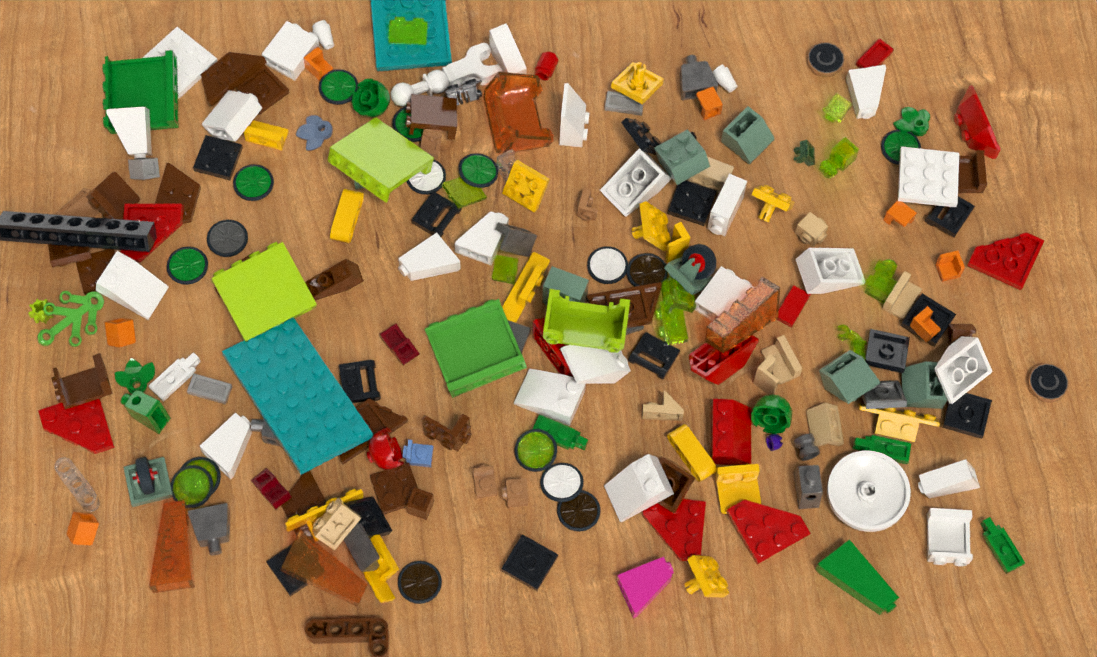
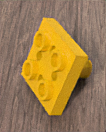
M632 62L612 81L611 88L643 105L663 85L664 79L648 71L645 64L642 66L641 62Z
M517 160L512 166L502 194L532 212H536L550 179Z
M765 184L754 188L752 196L765 201L758 218L764 219L766 222H770L776 207L787 212L793 208L795 203L791 200V196L785 193L777 194L774 192V188Z
M647 201L639 203L642 225L632 228V231H635L632 232L635 239L644 237L645 240L662 251H666L671 240L667 227V215Z
M693 555L687 559L695 575V578L684 583L685 587L689 586L686 589L689 594H693L699 589L702 590L705 597H725L730 594L727 589L728 583L721 576L718 570L719 565L712 556Z

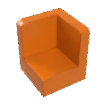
M316 47L304 57L305 68L319 81L326 73L333 70V67L324 60L323 51L319 47Z
M714 87L697 92L696 96L702 106L701 116L703 120L721 114L723 104Z
M897 200L886 212L883 221L890 225L895 220L905 227L908 223L911 224L914 221L917 213L905 203Z
M958 250L941 254L935 264L942 282L960 278L965 269Z
M928 306L916 315L910 324V327L926 343L941 330L930 319L933 311Z
M117 318L105 322L108 346L124 347L136 342L133 319Z
M73 512L67 536L72 544L91 546L99 523L93 514Z

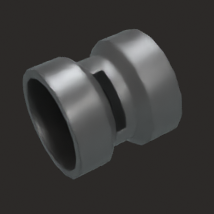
M811 433L802 435L794 440L796 448L800 450L799 455L802 461L810 460L820 454L818 446L814 445L815 439Z

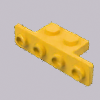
M536 252L532 253L502 306L507 320L517 323L527 303L532 302L536 294L534 290L537 286H541L545 278L543 274L550 263V259Z
M859 403L858 405L859 410L878 414L875 434L915 442L919 423L940 426L939 420L931 414H924L923 417L916 415V412L904 409V412L896 411V408L866 409L864 404Z
M353 489L340 499L343 503L363 498L364 493L362 489L358 491ZM337 498L330 499L326 502V505L320 508L318 506L310 508L306 514L300 517L299 515L290 517L287 520L288 522L285 523L286 531L289 532L307 524L314 541H319L313 533V524L319 517L322 518L326 513L328 505L332 501L335 502Z
M380 534L374 535L370 540L380 556V559L377 560L380 566L374 571L363 573L371 585L376 598L381 603L390 602L395 599V596L386 581L400 569Z

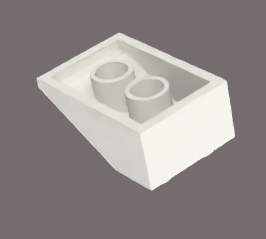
M565 83L559 145L582 147L583 140H587L588 129H584V124L589 122V112H586L584 101L568 83Z
M639 148L600 191L624 216H628L640 207L639 203L648 201L659 193L672 178L646 152Z
M808 248L795 259L807 294H824L866 283L854 249Z
M119 251L115 253L96 283L97 292L149 320L169 286L135 260Z
M961 336L948 346L934 369L949 404H953L993 372L978 337Z
M575 345L561 348L577 384L616 383L631 371L628 361L621 350L617 353H612L608 350Z
M529 368L514 401V405L570 426L585 393L586 384H577L575 378L567 375Z
M650 454L631 463L604 485L620 522L633 517L674 494L658 457Z

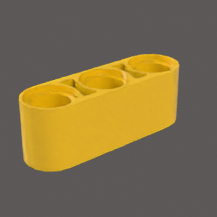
M344 188L332 224L331 240L345 243L351 242L364 199L363 192Z
M686 424L667 434L671 446L698 482L716 473L717 467Z

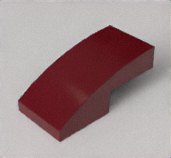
M394 324L379 335L403 366L420 355L409 338H406L397 324Z
M268 468L250 480L275 510L292 498L290 493L279 483L278 479Z

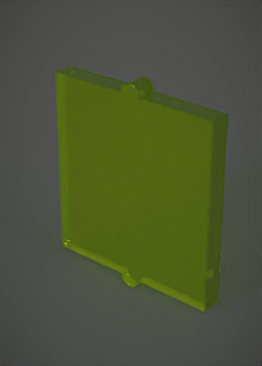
M461 177L442 183L443 188L449 195L448 198L453 200L458 209L486 200L487 198L481 188L468 185Z

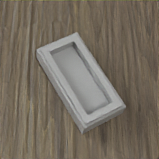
M607 91L606 111L642 116L644 104L642 105L622 93Z
M193 374L187 393L226 405L233 386L230 383Z

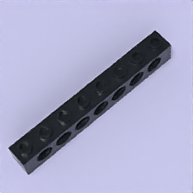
M3 211L0 215V241L150 252L157 239L155 224L148 221Z

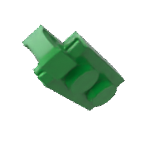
M540 414L534 424L533 429H541L552 435L557 446L567 450L577 447L585 451L588 439L580 436V432L576 431V429ZM532 433L533 436L552 443L545 435Z
M871 435V437L866 436L865 439L856 437L853 442V449L879 452L889 456L897 463L907 465L910 458L911 443Z
M991 517L980 523L984 530L982 534L986 543L1006 574L1025 564L1004 527L1001 528L1000 525L995 526Z

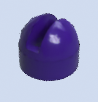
M778 434L766 436L768 449L775 451L781 448L783 442H780L782 437Z

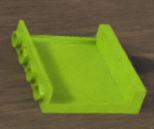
M376 117L332 145L328 156L329 163L386 203L388 202L390 192L420 171L425 175L430 173L434 160L433 156Z
M274 242L267 246L268 250L262 253L256 251L249 255L250 259L244 262L242 260L236 261L231 265L232 268L226 271L221 269L213 274L214 277L211 278L212 284L215 285L242 335L241 338L245 342L275 326L283 324L293 317L295 319L317 306L283 242L279 244Z

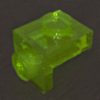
M836 93L822 111L825 113L824 117L832 123L835 120L840 123L853 104Z

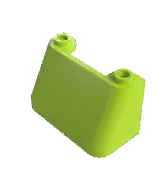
M550 289L543 330V338L547 343L603 349L612 353L623 350L630 300L620 299V303L617 305L609 302V306L569 301V296H565V299L560 296V290Z

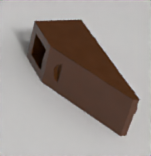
M344 259L305 283L316 301L347 291L364 282L358 264Z

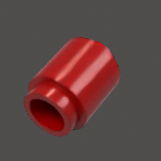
M550 51L541 54L535 67V76L537 78L547 81L552 77L559 62L556 54Z

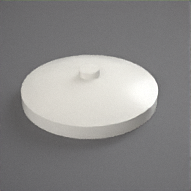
M858 451L845 456L835 465L827 483V497L835 515L846 525L860 531L876 532L891 527L903 516L910 501V484L902 467L889 456L875 451Z

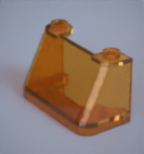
M498 72L486 86L483 97L496 153L508 154L544 148L554 141L553 133L549 128L542 129L535 100L542 92L539 75Z

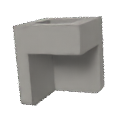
M158 158L128 160L130 179L146 180L160 177Z

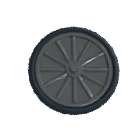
M230 219L215 223L207 234L208 247L213 253L221 257H232L239 254L248 242L246 228L241 223Z

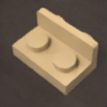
M337 498L335 502L332 501L328 505L326 513L322 518L319 517L314 522L312 530L317 539L335 551L361 517L346 506L340 498Z

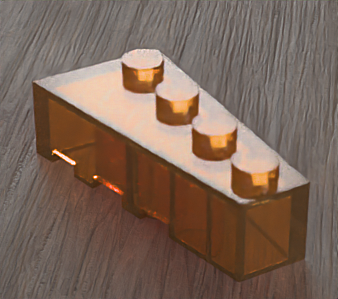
M764 277L759 279L757 287H750L746 291L747 295L741 301L737 299L732 303L728 312L723 311L706 326V343L724 353L734 348L743 340L748 339L757 331L762 330L771 322L776 321L779 315L780 287Z

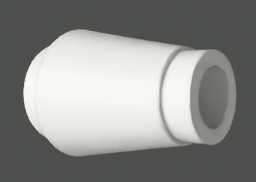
M325 20L316 22L312 26V32L318 37L324 50L334 47L330 24Z
M722 64L713 71L717 83L728 93L733 92L738 87L728 67Z

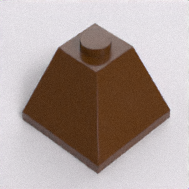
M661 457L659 462L674 494L658 503L675 513L696 477L675 462Z

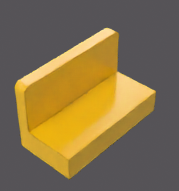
M255 120L252 121L251 126L244 130L245 141L278 150L283 149L289 133L286 128Z
M682 222L674 225L672 240L667 246L665 257L667 264L682 257L684 251L689 248L691 237Z

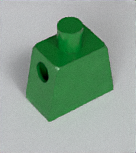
M138 390L134 391L132 395L126 393L121 398V404L124 405L131 417L157 434L161 433L171 419L159 400Z

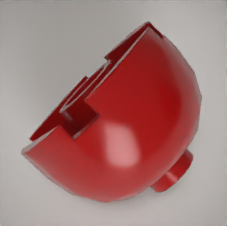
M388 427L373 434L368 443L369 451L366 452L371 463L374 462L379 468L384 470L394 469L404 464L403 461H400L403 458L401 447L396 437L391 438L389 435L392 431Z

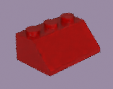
M545 318L535 319L532 326V338L559 374L574 378L561 351V348L568 346V344L547 343L543 338Z
M734 399L712 400L710 458L715 465L751 464V407Z

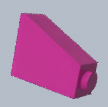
M664 557L617 576V583L633 619L638 617L671 582L674 571L670 562H666Z

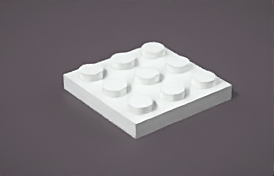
M178 27L143 57L165 56L166 50L174 51L177 56L178 99L201 79L200 74L218 61L215 56Z
M901 147L898 201L956 207L958 204L959 153Z

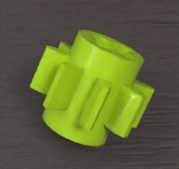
M36 299L33 305H29L32 311L28 314L30 318H34L36 324L39 321L47 324L50 318H54L53 315L47 316L43 312V307L49 303L47 299L44 301ZM47 306L46 311L51 312L53 311V308L51 306Z

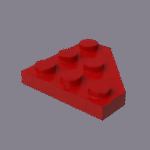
M125 204L123 220L154 222L157 239L150 252L120 250V253L136 262H142L182 226L184 205Z
M1026 232L1014 238H1005L995 241L993 244L977 246L967 266L1022 290L1045 240Z
M100 398L68 409L64 408L63 403H59L38 410L43 429L50 434L57 435L69 443L83 447L93 454L115 448Z
M683 499L675 513L659 503L642 512V517L650 523L657 535L670 547L678 560L687 561L693 555L701 556L706 501Z
M745 499L726 510L757 565L811 534L800 515Z

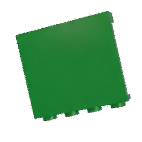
M166 50L165 56L111 61L108 56H105V64L102 65L103 74L105 75V81H103V91L105 93V99H103L104 110L146 107L150 112V130L179 128L177 56L173 50ZM106 110V116L103 117V125L110 134H117Z

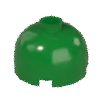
M369 78L364 79L357 85L359 88L357 92L354 91L352 96V105L356 112L362 116L374 118L382 115L388 109L390 94L384 84Z
M765 395L755 403L751 413V420L756 427L758 425L763 427V431L766 433L780 434L785 432V429L791 425L792 408L789 402L779 395Z

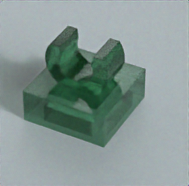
M808 140L800 141V147L794 148V152L800 154V156L795 157L794 160L796 163L805 162L807 166L815 165V148Z

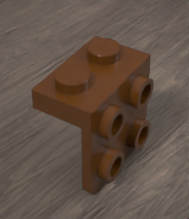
M112 172L86 196L89 204L94 209H98L102 217L107 219L122 220L124 205L137 204L140 201V197L116 172Z
M464 414L461 415L452 430L426 415L422 417L425 436L431 440L436 439L440 441L448 450L454 449L458 452L463 444L469 442L472 436L470 417Z

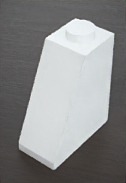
M503 24L489 30L491 54L502 68L503 75L509 85L522 82L527 76V68L508 25Z
M885 65L848 71L846 82L857 119H868L875 116L886 71Z
M146 107L106 109L107 115L127 153L133 156L134 159L146 158V156L152 155L149 109Z
M489 212L455 242V253L492 266L505 234L495 230L498 222L509 225V218L502 213Z
M435 233L401 256L398 269L404 277L407 276L413 281L457 272L461 267L457 256L442 238Z
M234 413L200 445L202 453L214 461L230 480L235 475L252 434L250 421L245 416L240 417L237 413Z
M966 459L919 475L921 481L918 482L919 489L929 499L980 488L975 469Z

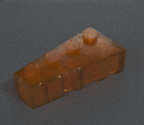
M185 500L163 504L149 583L152 593L195 587L189 515Z
M301 529L280 570L356 607L368 586L365 581Z

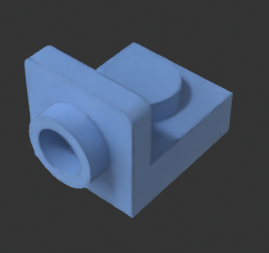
M408 439V446L404 445L403 458H406V463H409L411 466L431 467L434 447L433 445L413 444V440Z

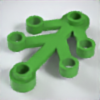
M63 291L59 295V300L63 304H68L69 302L83 304L78 309L58 307L53 303L45 304L43 307L45 315L51 316L54 314L67 317L51 329L41 330L37 335L38 343L42 346L51 345L54 341V336L73 323L68 342L70 346L78 347L82 341L80 337L82 315L88 312V323L84 331L87 335H94L97 331V325L95 324L97 311L104 305V299L98 292H90L86 296L72 295L69 291ZM62 295H68L69 300H63ZM91 299H97L98 303L92 304ZM51 306L53 312H47L46 307ZM93 326L94 332H89L87 327ZM43 334H48L50 339L44 340ZM73 337L77 338L78 344L72 343L71 339Z

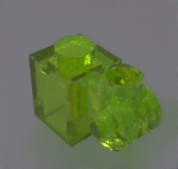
M844 137L832 148L829 160L826 159L821 162L819 171L823 172V175L828 179L834 175L836 176L839 170L843 172L856 160L859 148Z
M879 260L874 268L875 274L873 276L870 274L864 284L867 286L864 293L883 304L898 282L891 278L897 269V264L894 260Z

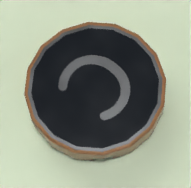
M830 42L815 44L810 48L807 55L808 67L813 70V73L821 77L834 76L842 70L845 62L844 53L841 48Z
M1040 364L1031 371L1028 377V388L1031 394L1035 395L1042 402L1052 403L1060 400L1066 394L1069 387L1066 373L1054 364Z

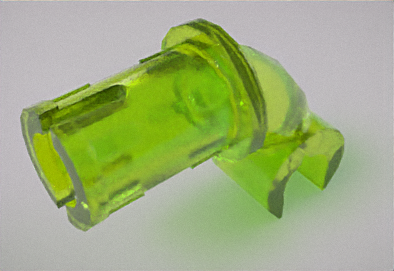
M839 325L837 331H845V334H838V339L842 341L851 340L853 352L865 360V345L867 342L858 333L850 330L847 325Z

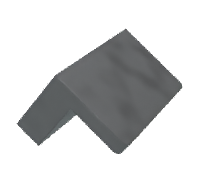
M498 222L495 230L505 234L500 250L529 257L537 235L524 228Z
M356 524L344 538V542L361 572L374 571L380 566L377 561L380 559V556L362 524Z

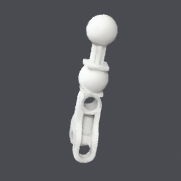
M481 43L470 47L465 58L442 67V71L433 70L427 76L423 74L422 82L411 86L404 82L393 86L390 95L396 105L403 107L406 106V102H410L411 94L419 95L427 92L429 96H432V93L444 92L448 86L454 84L463 86L465 81L475 78L476 81L482 80L480 85L487 86L499 81L504 72L499 65L487 66L482 63V61L490 56L491 48L487 43Z

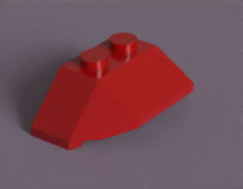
M973 85L969 86L954 115L955 124L960 127L962 140L966 142L968 148L974 151L984 150L985 156L996 159L1001 148L997 143L995 134Z
M740 330L738 333L714 336L689 354L690 370L704 379L719 385L746 365L759 342V338L745 330Z

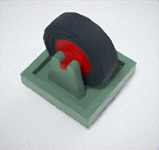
M696 244L686 249L682 257L669 262L664 269L683 286L686 292L693 295L704 290L712 279L710 275L716 269L717 260L711 248L703 244Z
M141 457L136 459V464L123 467L132 507L172 498L171 483L164 457L149 461L147 457Z

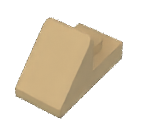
M666 391L663 393L662 405L655 402L643 404L642 419L683 420L684 409Z

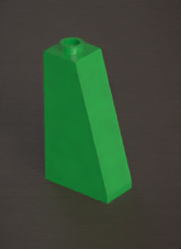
M850 539L817 564L815 568L817 573L878 615L884 612L888 614L897 607L895 603L899 599L898 595Z

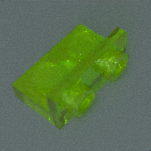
M394 17V20H390L389 43L427 45L428 22H424V18H413V21H406L405 17Z
M671 276L663 281L661 291L665 313L670 314L675 307L693 313L696 309L694 294L691 295L686 292L683 286Z
M660 301L658 308L655 309L656 320H660L661 324L658 327L659 337L663 338V341L668 344L688 342L682 303L664 305V302Z

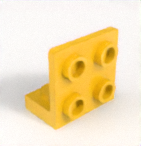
M759 464L717 468L715 477L721 514H727L726 510L744 499L761 504L757 479L760 472Z

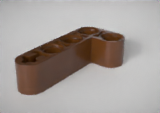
M382 618L311 620L305 626L306 637L313 644L369 642L371 657H389V629L387 622ZM377 626H382L385 628V630L380 634H376L374 632V629ZM336 627L342 629L339 635L331 634L332 629ZM355 627L363 628V632L360 634L352 633ZM314 629H318L316 635H312ZM377 647L385 649L384 653L380 655L375 654L374 650Z

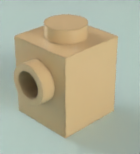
M809 212L797 225L795 234L805 244L814 247L817 243L821 244L825 240L828 226L823 219L817 218Z

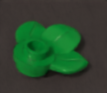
M904 107L901 111L902 119L893 123L902 132H912L915 136H923L929 130L930 113L926 109L917 111L912 107Z
M130 358L126 364L125 371L115 372V380L118 385L126 387L131 394L136 390L144 393L147 389V383L155 376V366L151 362L142 367L138 361ZM140 384V387L134 388V385Z

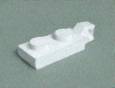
M193 352L186 360L184 358L177 359L148 386L149 389L164 402L196 371L195 367L201 362L199 357Z

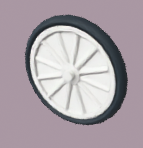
M433 160L430 173L425 175L420 171L406 182L416 193L428 195L433 191H439L446 181V171L440 162Z
M610 246L600 247L594 250L588 258V272L599 283H617L627 273V258L617 248Z
M568 463L551 465L543 472L540 481L543 493L549 499L556 502H567L576 498L582 491L584 484L581 472L577 467Z

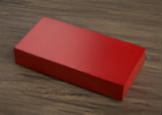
M879 38L859 58L855 65L860 69L880 66L893 53L894 49Z
M793 285L774 319L792 328L811 294H807L806 291Z

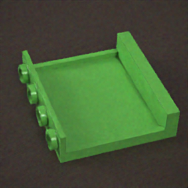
M499 299L488 300L482 306L477 308L471 307L465 313L451 315L447 320L440 323L434 322L425 328L452 398L527 368Z

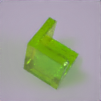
M495 255L492 280L515 284L519 259Z

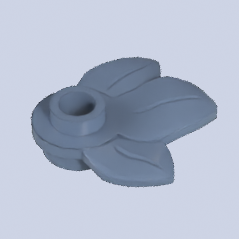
M311 115L306 118L307 124L300 126L296 132L297 137L307 140L306 150L311 151L322 146L324 139L332 136L333 127L330 122L322 121L319 116Z

